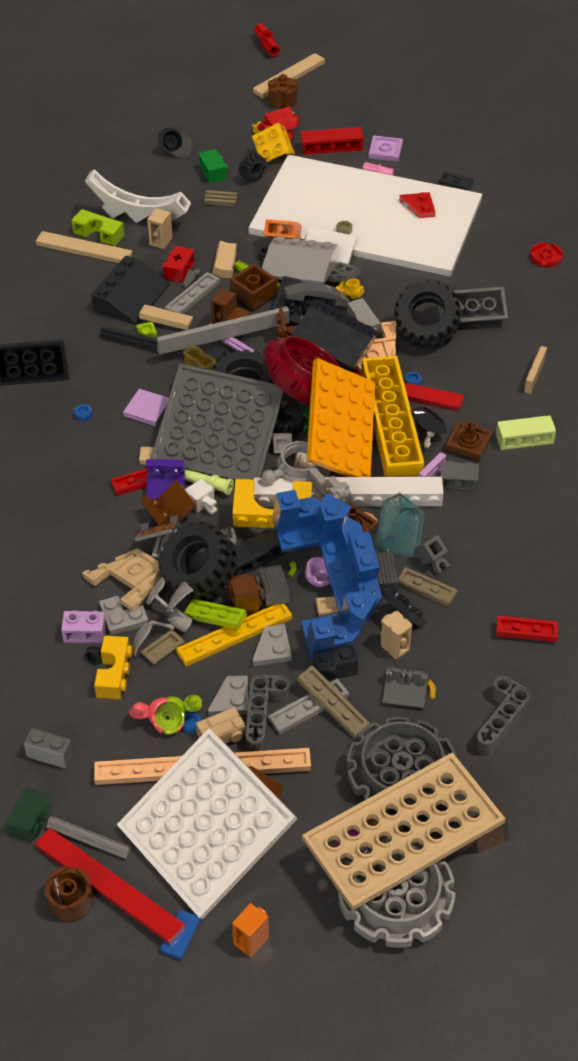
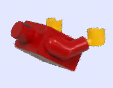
M290 106L266 113L262 123L258 121L257 125H252L253 132L259 133L280 123L285 127L289 140L292 143L294 141L293 135H295L299 125V116L292 112Z

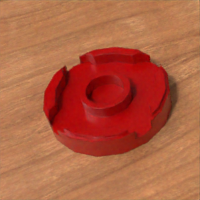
M541 242L531 248L530 259L538 266L551 268L557 266L562 261L563 251L556 244L551 243L549 245L547 242Z

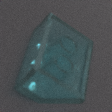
M400 492L384 500L376 545L385 552H392L393 555L417 558L418 556L414 548L421 544L425 513Z

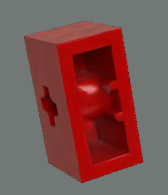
M175 246L173 251L169 253L168 260L163 263L162 271L164 272L165 279L184 282L188 270H191L195 263L193 249Z

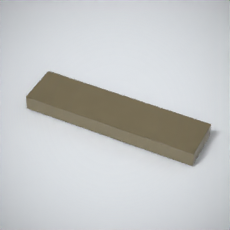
M313 665L297 677V682L353 738H356L364 728L370 725Z

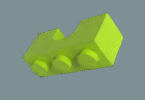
M83 209L72 219L73 233L88 237L93 232H100L101 242L114 247L124 237L123 222Z

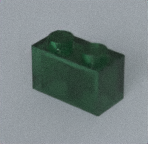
M26 787L5 823L8 834L32 843L35 837L40 835L45 819L49 818L52 814L53 806L50 796Z

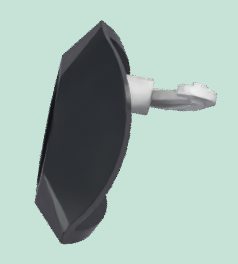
M422 406L411 410L412 416L415 417L418 424L428 431L424 448L430 446V438L435 433H447L445 422L434 411Z

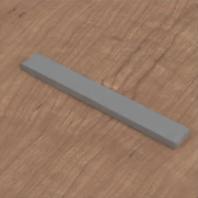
M282 307L285 324H288L289 309L288 307ZM279 308L157 337V351L160 355L279 326L276 323V314H279Z

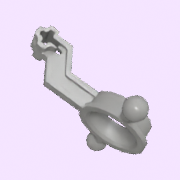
M295 441L284 446L278 458V469L275 471L266 470L262 474V480L266 484H272L277 477L283 476L290 481L312 482L314 488L323 498L327 493L341 501L351 497V491L346 482L340 483L334 476L327 479L324 478L321 474L323 467L315 465L308 469H296L285 462V459L291 454H307L308 442Z

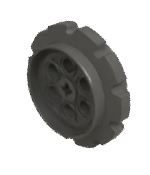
M407 717L387 718L384 725L374 722L364 728L358 734V742H352L347 755V768H350L348 770V781L355 795H364L365 801L452 752L456 756L455 750L447 738L438 737V729L424 721L418 720L417 723H412ZM450 778L441 779L444 784H451L453 782ZM424 788L422 790L427 795L434 793V790L431 788ZM406 798L404 800V802L408 805H413L416 803V801L412 798ZM389 808L385 811H393L394 815L397 814V811L392 808Z

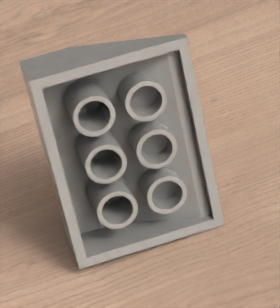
M282 236L275 237L269 245L262 269L279 280H282L283 276L300 279V282L324 284L338 263V244L316 242L315 240L305 241L299 238L287 239Z

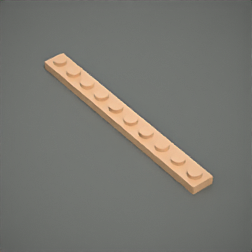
M309 748L235 753L247 767L253 766L264 774L311 771ZM182 756L95 762V785L159 781Z

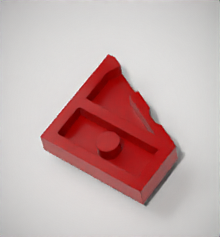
M430 192L399 195V201L401 203L405 202L407 208L414 212L418 218L435 217L436 212Z

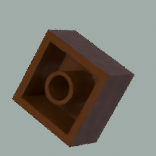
M253 263L230 278V291L236 293V298L254 310L277 295V278Z

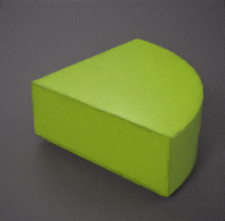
M153 322L136 325L138 333L142 336L149 338L157 337Z

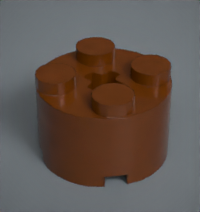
M285 74L269 80V104L279 109L280 106H295L297 103V81L287 77Z
M66 866L58 868L49 875L45 886V896L49 910L55 917L65 923H69L72 920L83 917L92 908L93 892L91 882L84 870Z

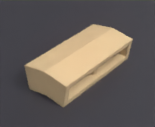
M219 242L212 275L221 278H232L237 253V245L235 243Z

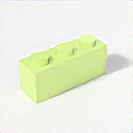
M550 415L497 422L496 437L501 450L554 444L556 429Z

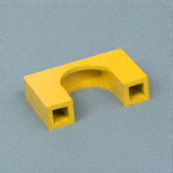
M236 479L233 526L275 528L272 520L273 509L261 507L254 499L255 480ZM293 481L292 490L296 489L298 499L312 496V482Z

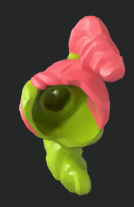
M189 695L184 701L175 696L160 697L149 706L145 703L137 702L130 708L129 715L135 719H145L148 717L155 729L161 734L163 732L166 735L176 734L184 725L186 712H197L201 709L202 699L198 695Z

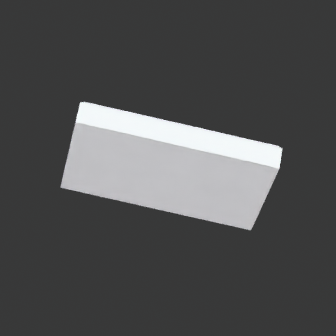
M310 226L305 241L315 240L316 242L338 244V262L349 264L357 236Z

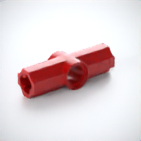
M262 23L257 24L254 27V33L260 41L261 48L265 49L272 57L277 56L280 52V47L273 38V32L268 30Z

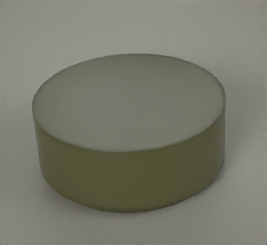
M349 221L338 222L336 232L351 234L352 223Z

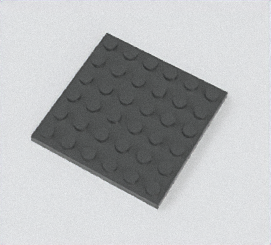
M179 363L151 459L184 460L186 470L209 476L219 475L223 479L228 480L231 478L234 482L236 479L254 480V478H261L284 391L276 384Z

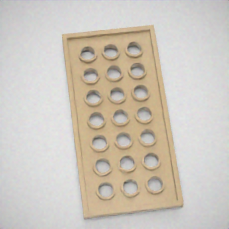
M452 752L302 835V840L353 911L504 824L505 817ZM450 778L453 782L451 784H444L441 779ZM424 788H431L434 790V793L427 795L422 790ZM456 794L464 795L466 799L464 801H458L454 798V796ZM406 798H412L416 801V803L413 805H408L404 802V800ZM442 804L447 807V810L441 812L435 807ZM392 808L397 811V814L391 816L386 814L385 811ZM469 811H476L479 816L471 818L467 813ZM426 815L429 820L421 822L417 819V816ZM369 819H375L378 821V824L376 826H370L366 823V821ZM455 821L461 826L454 829L449 826V823ZM405 825L410 828V831L403 833L398 830V827ZM355 829L360 834L356 837H351L347 832ZM439 832L442 837L440 839H433L430 833ZM381 836H388L391 841L389 843H382L379 841V838ZM337 840L340 845L333 848L328 845V842ZM417 842L422 844L423 848L415 850L411 847V844ZM362 847H369L372 849V852L370 854H363L360 852V849ZM400 853L404 856V859L396 861L392 858V855ZM348 857L352 859L353 863L343 865L340 860ZM376 864H381L385 867V870L376 872L372 867ZM362 875L366 880L363 883H356L353 877Z

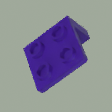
M146 459L148 497H155L157 499L175 480L179 481L185 489L186 467L184 460Z

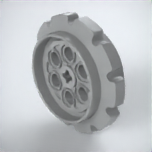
M383 836L381 839L382 843H389L391 841L388 836ZM415 842L411 844V847L415 850H421L423 845ZM362 847L360 849V852L363 854H370L372 852V849L369 847ZM395 853L392 855V858L396 861H401L404 859V856L400 853ZM346 861L343 865H350L353 863V861ZM438 861L377 896L381 899L379 901L370 900L353 911L340 892L338 901L345 919L355 920L354 930L362 937L374 943L378 939H384L387 947H410L413 939L425 942L434 937L442 929L443 923L441 920H449L455 902V892L450 891L454 887V877L446 861ZM376 864L372 867L376 872L385 870V867L381 864ZM362 875L353 877L356 883H363L366 880ZM419 880L421 883L416 884L412 881ZM412 901H418V902H420L421 904L415 905V904H412L411 902H412ZM396 909L400 912L392 913L390 910Z

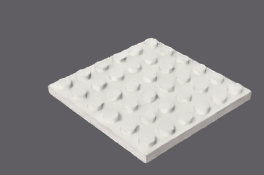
M209 728L117 825L196 915L203 919L298 818Z

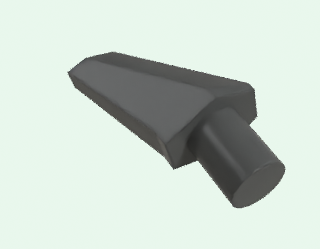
M198 268L193 271L188 270L182 284L185 290L195 281L196 276L200 274Z

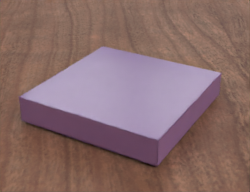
M373 136L368 158L399 162L403 139Z
M138 389L123 411V416L156 426L165 413L169 398Z

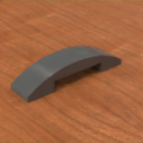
M298 283L284 288L287 299L303 301L305 295L329 298L333 300L335 306L347 307V303L350 302L348 297L340 290L321 283Z

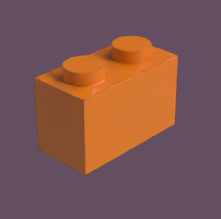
M266 219L264 236L270 239L279 236L287 239H300L302 225L293 221Z
M251 903L232 922L233 944L250 958L269 938L268 914L261 907L256 908Z

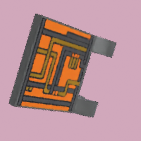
M171 516L170 523L149 528V522L141 524V531L136 535L135 542L174 532L176 528L181 526L178 520L179 516Z

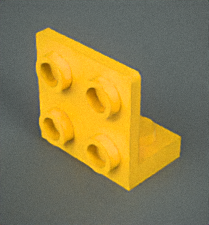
M280 123L252 136L258 154L264 157L267 163L284 154L287 156L295 155L286 129Z

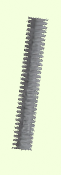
M51 816L46 826L48 829L51 828L58 833L125 859L131 849V846L128 849V846L126 847L124 844L121 845V843H116V841L113 843L114 840L111 841L110 839L108 841L109 838L106 839V837L103 839L104 836L101 838L99 834L96 836L94 832L92 834L89 830L86 832L87 829L84 830L83 828L81 830L82 827L79 829V826L75 825L74 827L72 823L69 825L67 821L64 823V820L63 822L62 819L58 818L57 820V817L52 818Z

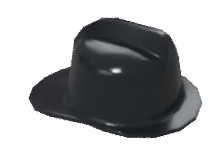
M171 127L164 128L159 133L158 144L167 153L179 158H184L191 154L193 141L185 133Z

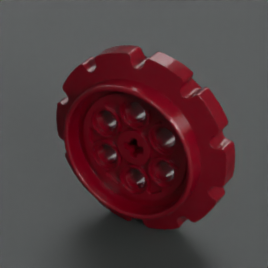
M291 336L287 338L279 337L275 340L271 339L263 350L265 355L264 361L274 383L292 398L308 405L311 402L313 361L319 358L340 367L327 351L301 337Z

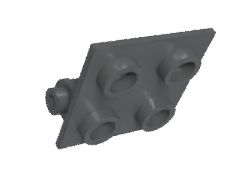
M392 666L387 668L382 703L424 709L428 673H424L423 670L422 672H412V669L406 671V668L401 670Z

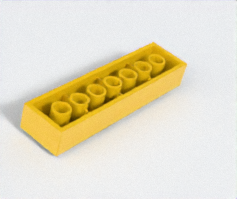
M398 357L362 358L361 376L375 382L373 428L384 476L419 477V473L424 469V460Z

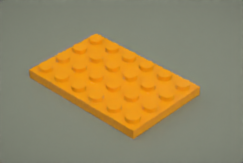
M319 358L313 361L307 462L347 477H371L375 399L374 381Z

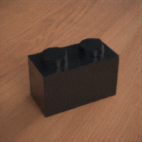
M353 644L313 652V666L328 681L358 675L359 660Z

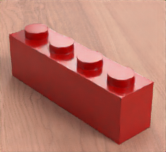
M361 127L301 131L303 155L363 151L364 137Z

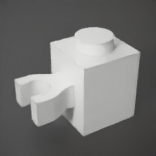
M200 479L185 489L197 504L193 509L198 513L205 508L211 515L217 512V508L214 507L217 502L214 500V488L211 484H207L203 479Z

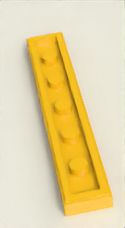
M284 603L272 605L246 617L239 630L223 627L176 648V653L185 667L262 633L266 626L280 625L291 620L292 614Z

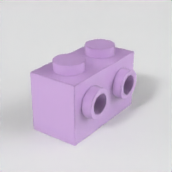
M64 611L61 630L64 643H103L106 628L104 612Z

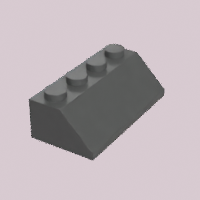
M504 287L453 290L460 303V323L508 319ZM435 304L436 316L438 321H440L444 315V310L441 306Z

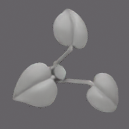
M160 577L156 585L149 591L145 603L149 605L156 598L167 608L166 611L168 613L171 611L168 617L170 624L152 620L149 623L145 622L132 641V654L135 657L138 648L149 634L153 625L167 627L171 630L176 627L182 632L187 631L192 623V618L175 607L178 602L193 591L186 582H182L176 589L169 605L158 594L165 584V577Z

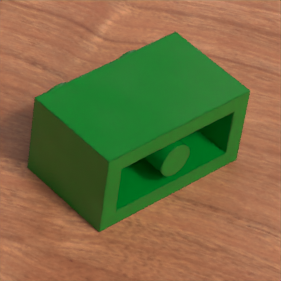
M216 149L198 153L199 166L209 183L227 179L228 166L223 162L222 155H219Z

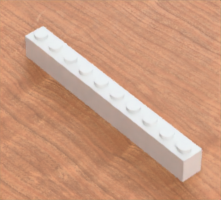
M277 477L274 483L266 484L262 478H254V499L261 507H274L276 493L292 490L293 481L287 480L284 477ZM335 477L340 483L346 482L351 491V497L342 500V502L346 504L351 503L356 507L442 506L443 503L442 477ZM312 485L311 497L322 501L323 497Z

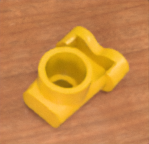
M358 279L341 281L340 285L336 286V289L343 292L346 296H350L351 299L360 298L364 293V287L360 286Z

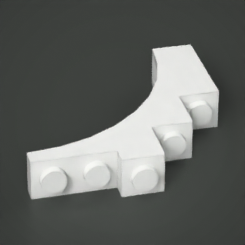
M95 169L89 173L85 180V183L104 202L102 208L112 219L126 212L137 223L148 216L150 217L153 211L158 208L171 212L172 221L185 214L191 204L182 192L165 197H145L126 192L104 179Z

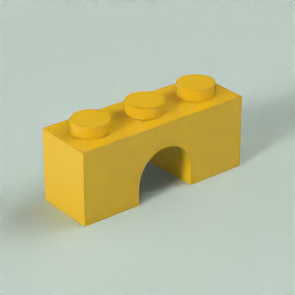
M104 636L101 649L102 663L113 665V667L97 670L94 685L96 698L121 699L122 691H126L127 680L125 679V674H129L130 663L128 658H132L133 646L129 645L128 637Z

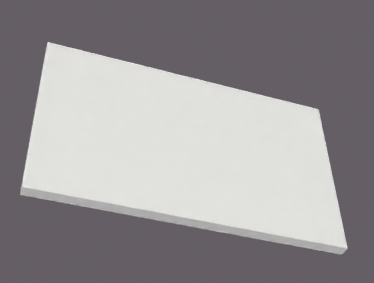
M288 155L249 226V234L266 237L264 236L266 219L293 221L302 225L300 240H306L310 226L336 232L338 222L349 221L352 223V233L349 235L357 236L352 256L451 277L482 201V194ZM430 192L436 212L435 217L418 218L414 212L407 208L405 202L401 203L399 201V195Z

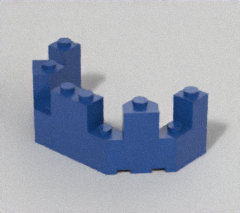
M295 489L276 493L272 520L281 553L320 546L339 613L301 621L309 657L313 661V652L351 644L355 645L370 619L377 611L382 597L377 581L380 566L370 533H363L361 524L349 518L351 506L328 493L322 501L314 497L298 499Z

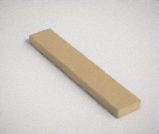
M314 53L254 87L253 93L261 98H265L268 96L269 80L279 77L281 74L297 80L325 64V59Z
M44 231L41 232L36 240L37 246L119 263L125 255L129 257L133 255L132 250Z

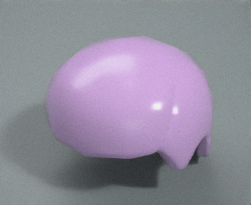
M314 557L307 562L305 577L311 585L319 588L328 586L330 581L323 558Z

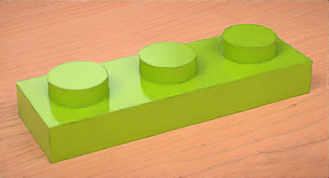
M192 599L184 612L192 620L239 630L247 616L244 609Z

